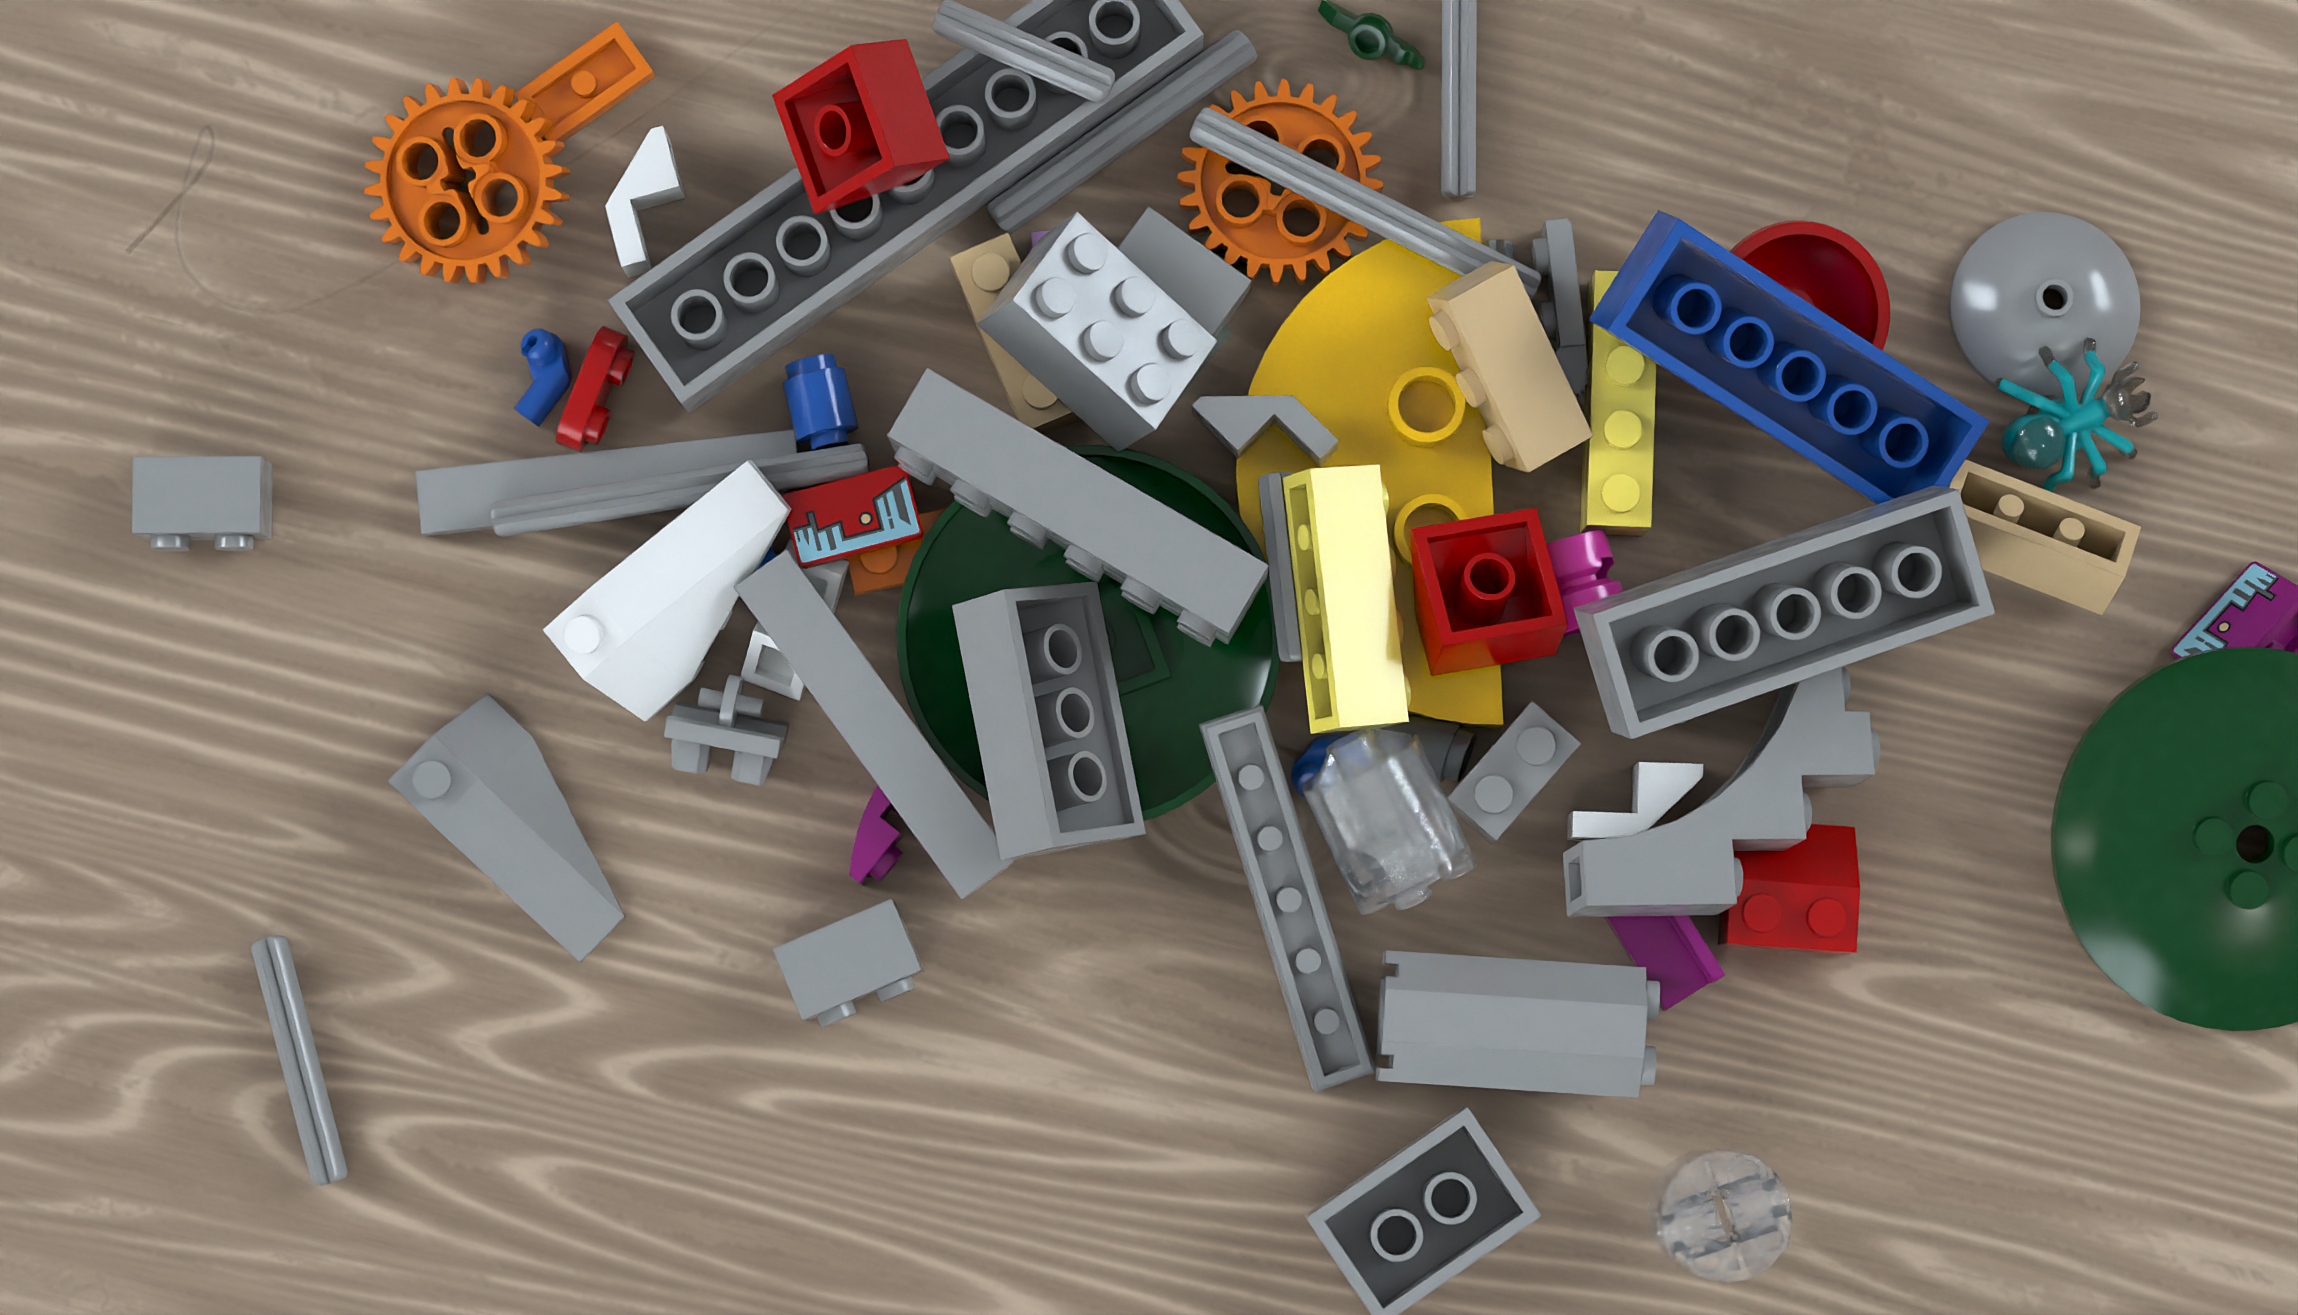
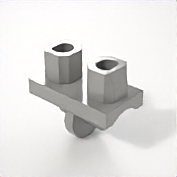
M730 674L724 692L701 688L698 706L677 702L672 716L668 715L666 718L664 737L672 738L673 769L696 774L706 773L710 764L712 746L735 750L731 778L737 782L760 786L764 784L774 759L778 758L786 743L789 723L761 718L764 699L742 695L743 677Z

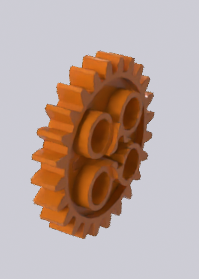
M452 77L449 80L448 95L446 96L445 92L438 85L426 84L425 95L427 103L423 104L414 97L405 96L403 102L409 116L404 119L387 114L384 117L394 131L391 139L373 136L372 142L385 153L383 160L365 162L367 169L380 174V182L364 188V194L380 197L383 201V205L375 209L369 216L371 220L391 222L392 225L381 238L383 243L394 245L405 241L398 258L401 262L413 263L422 256L420 264V274L434 277L443 266L444 282L458 284L465 270L470 283L484 284L488 266L495 277L508 278V258L518 265L528 267L531 264V260L526 246L531 244L547 249L550 245L540 231L543 224L552 226L562 225L563 221L550 211L552 202L569 201L570 195L554 188V180L569 175L570 168L552 164L551 158L565 148L564 143L556 140L544 141L542 137L550 130L553 122L551 119L544 117L529 121L536 103L523 98L512 106L514 89L511 87L500 85L492 95L490 81L476 78L469 93L464 80ZM485 124H491L496 135L495 145L488 154L479 156L474 145L475 134ZM449 128L454 130L453 141L455 150L448 144L445 134ZM433 147L438 155L437 170L431 177L423 179L418 172V158L424 150ZM465 169L476 173V179L468 183L470 193L459 191L458 184L466 180ZM512 183L517 190V204L511 213L502 216L496 207V196L502 186ZM454 206L460 216V225L455 235L446 239L440 232L439 220L445 209ZM480 214L486 218L489 226V231L486 234H482L480 231Z
M1287 79L1281 80L1277 96H1268L1261 81H1257L1254 87V100L1246 102L1242 95L1234 89L1230 92L1232 111L1226 113L1214 104L1209 107L1255 131H1265L1271 134L1275 141L1303 155L1315 149L1326 150L1336 159L1337 167L1335 171L1382 193L1383 182L1366 177L1367 173L1380 167V156L1362 155L1361 153L1371 142L1372 134L1370 131L1352 135L1350 130L1357 119L1358 113L1352 110L1339 118L1333 114L1337 101L1335 94L1330 95L1321 105L1313 102L1314 88L1311 83L1306 85L1300 97L1297 98L1291 97ZM1204 146L1201 148L1183 147L1181 158L1188 164L1196 167L1195 170L1178 173L1177 177L1178 185L1195 190V192L1179 200L1181 211L1199 212V215L1188 224L1189 234L1194 235L1208 231L1210 236L1206 240L1204 247L1213 253L1223 248L1226 251L1224 261L1232 267H1235L1239 261L1246 263V277L1252 280V282L1257 277L1261 268L1269 269L1273 287L1279 286L1283 270L1290 269L1298 284H1305L1306 266L1311 264L1323 276H1327L1330 274L1329 254L1333 253L1338 258L1347 262L1351 259L1352 252L1345 241L1346 238L1349 237L1356 241L1365 242L1369 232L1364 226L1288 188L1284 189L1282 196L1273 195L1270 193L1271 182L1263 179L1266 177L1242 165V168L1260 177L1244 174L1234 175L1227 172L1225 167L1229 163L1240 164ZM1246 190L1257 199L1258 207L1250 216L1243 218L1234 217L1223 207L1222 201L1225 196L1231 191ZM1297 208L1307 209L1315 215L1319 226L1310 235L1304 237L1295 236L1285 228L1283 218L1291 210Z

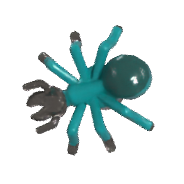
M2087 337L2084 340L2083 356L2091 371L2079 403L2077 402L2072 374L2056 360L2051 349L2047 346L2039 348L2038 354L2045 367L2059 380L2064 398L2056 395L2041 396L2004 378H1997L1994 383L1996 389L2031 404L2027 414L2013 420L2003 432L2001 445L2006 457L2012 462L2030 469H2047L2058 462L2063 455L2060 471L2049 475L2041 487L2052 493L2056 486L2067 483L2073 478L2076 451L2083 448L2092 465L2087 471L2088 485L2094 490L2100 487V475L2106 473L2107 466L2091 438L2092 432L2118 448L2119 452L2126 458L2134 459L2138 453L2132 442L2103 425L2106 418L2111 417L2117 421H2125L2136 428L2143 427L2158 419V414L2154 411L2138 418L2133 416V414L2145 411L2150 405L2151 394L2146 391L2131 394L2136 387L2144 383L2145 378L2132 376L2124 380L2140 368L2139 363L2136 361L2130 362L2116 371L2111 384L2107 385L2103 396L2093 399L2105 375V368L2096 355L2095 339Z

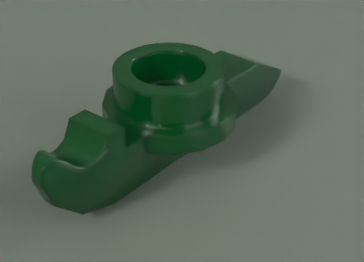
M1330 0L1321 1L1318 12L1330 25L1348 34L1350 48L1358 57L1372 60L1386 54L1394 58L1393 63L1397 65L1405 64L1417 70L1424 68L1425 59L1420 52L1405 40L1394 35L1390 23L1381 15L1363 13L1358 16Z

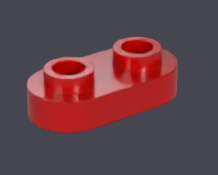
M602 326L598 330L560 419L556 434L557 444L581 453L589 442L598 445L602 440L611 416V410L604 407L613 384L622 387L625 383L635 357V351L627 348V334L606 326Z

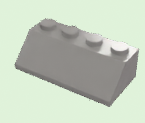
M1097 582L1003 589L952 605L1000 859L1006 860L1049 854L1146 834Z

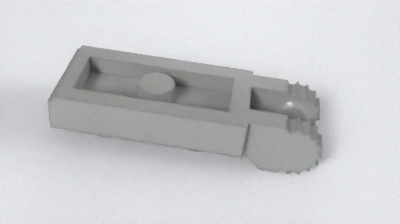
M1568 218L1546 220L1540 230L1541 238L1532 239L1531 242L1533 267L1535 271L1539 272L1541 277L1546 276L1549 301L1539 302V318L1548 339H1554L1555 354L1575 397L1582 395L1581 391L1584 392L1586 390L1585 386L1589 384L1587 382L1589 375L1586 374L1589 368L1572 223L1568 221Z

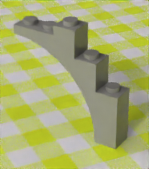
M1839 667L1781 687L1759 740L1734 775L1697 809L1676 821L1637 834L1585 840L1563 852L1567 917L1717 915L1736 905L1737 897L1742 891L1743 870L1740 860L1734 858L1733 851H1785L1807 839L1806 832L1811 826V801L1809 796L1803 793L1802 787H1853L1875 775V767L1880 757L1879 737L1875 730H1871L1870 711H1845V705L1848 703L1851 688L1847 669Z

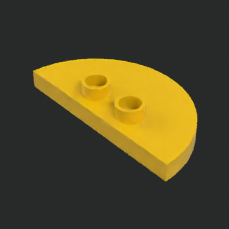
M1480 217L1440 222L1481 243ZM1386 239L1352 257L1327 275L1302 299L1281 325L1265 351L1248 396L1293 395L1339 440L1338 449L1319 467L1274 423L1239 459L1236 458L1235 487L1238 515L1255 538L1267 562L1258 486L1260 476L1273 472H1292L1295 474L1311 468L1379 464L1381 482L1386 486L1389 496L1386 526L1388 543L1396 558V574L1393 579L1396 610H1398L1402 617L1404 627L1400 648L1403 673L1408 678L1411 688V701L1407 708L1408 714L1457 722L1466 728H1501L1503 726L1501 664L1431 676L1415 614L1410 544L1411 529L1494 515L1491 453L1482 435L1483 430L1487 429V426L1478 407L1474 408L1466 401L1457 384L1456 374L1461 371L1452 351H1446L1439 344L1429 324V317L1434 315L1426 296L1463 276L1390 239Z

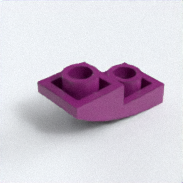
M878 785L874 789L863 813L851 856L849 875L863 886L871 876L878 882H881L903 855V852L896 847L903 835L884 820L891 810L897 815L899 813Z

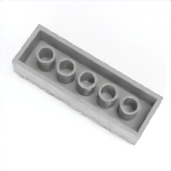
M928 368L925 370L887 435L896 453L894 458L900 462L898 467L928 485H932L936 477L952 485L950 491L955 494L954 499L960 504L986 518L992 509L1008 517L1007 524L1011 526L1009 531L1020 539L1043 550L1048 541L1065 550L1066 552L1063 556L1067 559L1065 563L1096 582H1099L1104 573L1122 583L1120 587L1123 591L1121 596L1151 614H1155L1159 606L1179 616L1177 628L1206 646L1210 647L1215 638L1227 645L1229 644L1267 579L1268 564Z
M1934 485L1573 608L1610 730L1629 739L1637 738L1995 614L1959 489Z

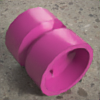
M1602 529L1577 534L1546 544L1568 622L1563 637L1581 633L1573 608L1623 592L1621 582L1608 577L1607 572L1615 562L1606 532Z

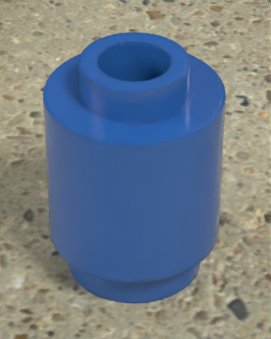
M833 354L810 356L787 364L785 369L788 379L783 382V388L797 443H810L812 451L847 445L849 443L847 434L857 430L859 426L844 368L837 367Z

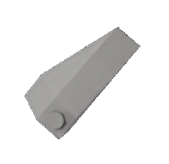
M486 694L433 734L388 780L439 832L580 963L626 917L594 853L589 848L563 793L559 790L535 738L489 694Z

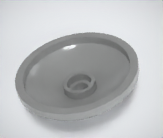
M2033 212L2018 215L1986 231L1975 241L1961 259L1954 274L1949 294L1951 329L1960 352L1973 370L1997 389L2004 378L2049 400L2064 399L2059 380L2048 368L2051 362H2059L2072 374L2076 396L2084 392L2091 371L2084 360L2085 354L2089 350L2095 351L2097 357L2104 365L2105 375L2101 381L2102 383L2121 365L2129 353L2140 321L2141 306L2137 280L2129 261L2121 249L2111 238L2094 225L2070 215L2054 212ZM2054 289L2062 295L2063 305L2061 309L2053 310L2044 304L2042 298L2044 290Z

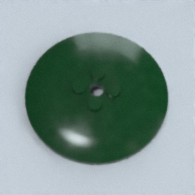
M1102 445L1065 447L1267 564L1255 538L1233 508L1211 487L1191 473L1163 459L1126 448L1117 452L1112 446ZM954 500L939 516L924 537L906 576L897 619V658L901 681L909 707L918 727L931 748L947 768L966 786L989 801L952 605L1003 589L1096 581L1068 566L1065 563L1067 559L1063 556L1066 551L1048 541L1043 550L1014 535L1009 531L1011 528L1007 524L1009 518L994 509L991 510L986 518ZM1269 571L1267 572V579L1229 644L1227 645L1215 638L1210 647L1180 631L1177 628L1179 616L1159 606L1155 614H1151L1121 596L1123 592L1120 589L1122 583L1104 573L1099 582H1097L1106 631L1109 636V647L1143 822L1183 806L1216 782L1199 727L1200 723L1259 704L1263 706L1266 715L1280 668Z
M2257 646L2225 647L2183 656L2159 666L2120 692L2097 715L2071 754L2060 781L2051 824V859L2059 900L2071 929L2095 965L2114 984L2132 998L2151 1009L2184 1023L2218 1030L2255 1031L2298 1022V654ZM2260 825L2267 836L2266 848L2259 857L2253 860H2243L2237 851V838L2246 827Z

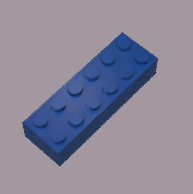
M1660 210L1657 211L1588 319L1876 505L1933 485L1948 487L1990 422L1692 226Z

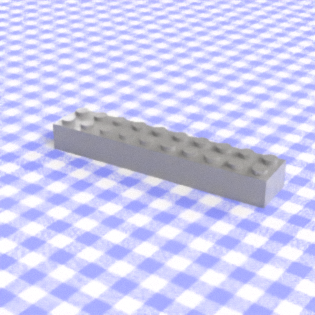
M1032 0L1002 22L1112 69L1115 73V81L1110 94L1103 103H1095L965 47L921 79L950 159L909 183L819 214H814L798 167H795L607 301L687 413H692L1203 51L1204 34L1179 0Z

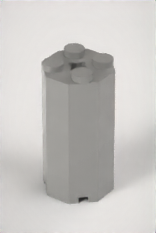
M1385 950L1383 953L1382 964L1395 965L1394 976L1386 975V978H1381L1376 1054L1389 1055V1068L1376 1067V1080L1631 1098L1639 1097L1640 1085H1654L1656 1047L1645 1045L1647 1021L1658 1019L1660 982L1647 980L1646 967Z

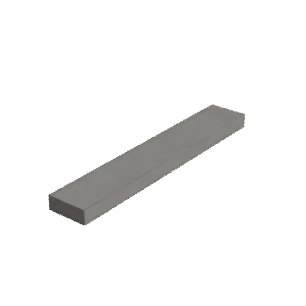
M794 430L415 471L421 534L432 536L493 529L491 504L495 501L739 463L747 460L798 453ZM799 490L781 492V493H779V494H780V495H784V494L792 493V492L799 491Z
M784 550L734 586L739 596L961 900L967 898L1015 863L1013 859H1000L996 835L787 550Z
M1259 704L1200 723L1199 727L1312 1089L1317 1092L1376 1072L1263 706Z

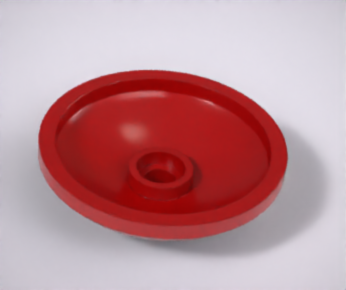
M1784 221L1754 231L1730 250L1737 257L1883 351L1890 325V300L1887 285L1874 258L1850 235L1829 225L1814 221Z

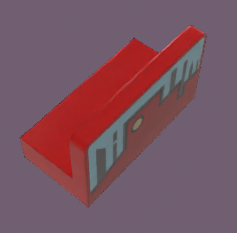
M898 465L781 495L792 509L787 517L796 557L799 566L803 569L919 540L923 537V529L909 474L898 467Z

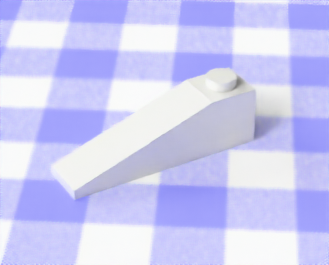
M747 460L585 591L546 626L543 631L583 680L643 721H648L696 679L705 663L703 659L719 630L724 629L734 612L731 609L739 597L734 586L757 571L792 509L754 462Z

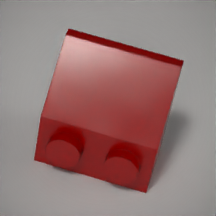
M907 39L850 45L772 95L814 214L824 213L909 183L950 159Z
M1537 508L1411 529L1410 544L1415 614L1431 676L1556 654L1567 629L1568 622Z
M1811 824L1806 832L1807 839L1785 851H1733L1734 858H1738L1742 865L1743 886L1740 895L1737 897V904L1720 913L1718 945L1841 955L1857 953L1860 878L1855 827Z

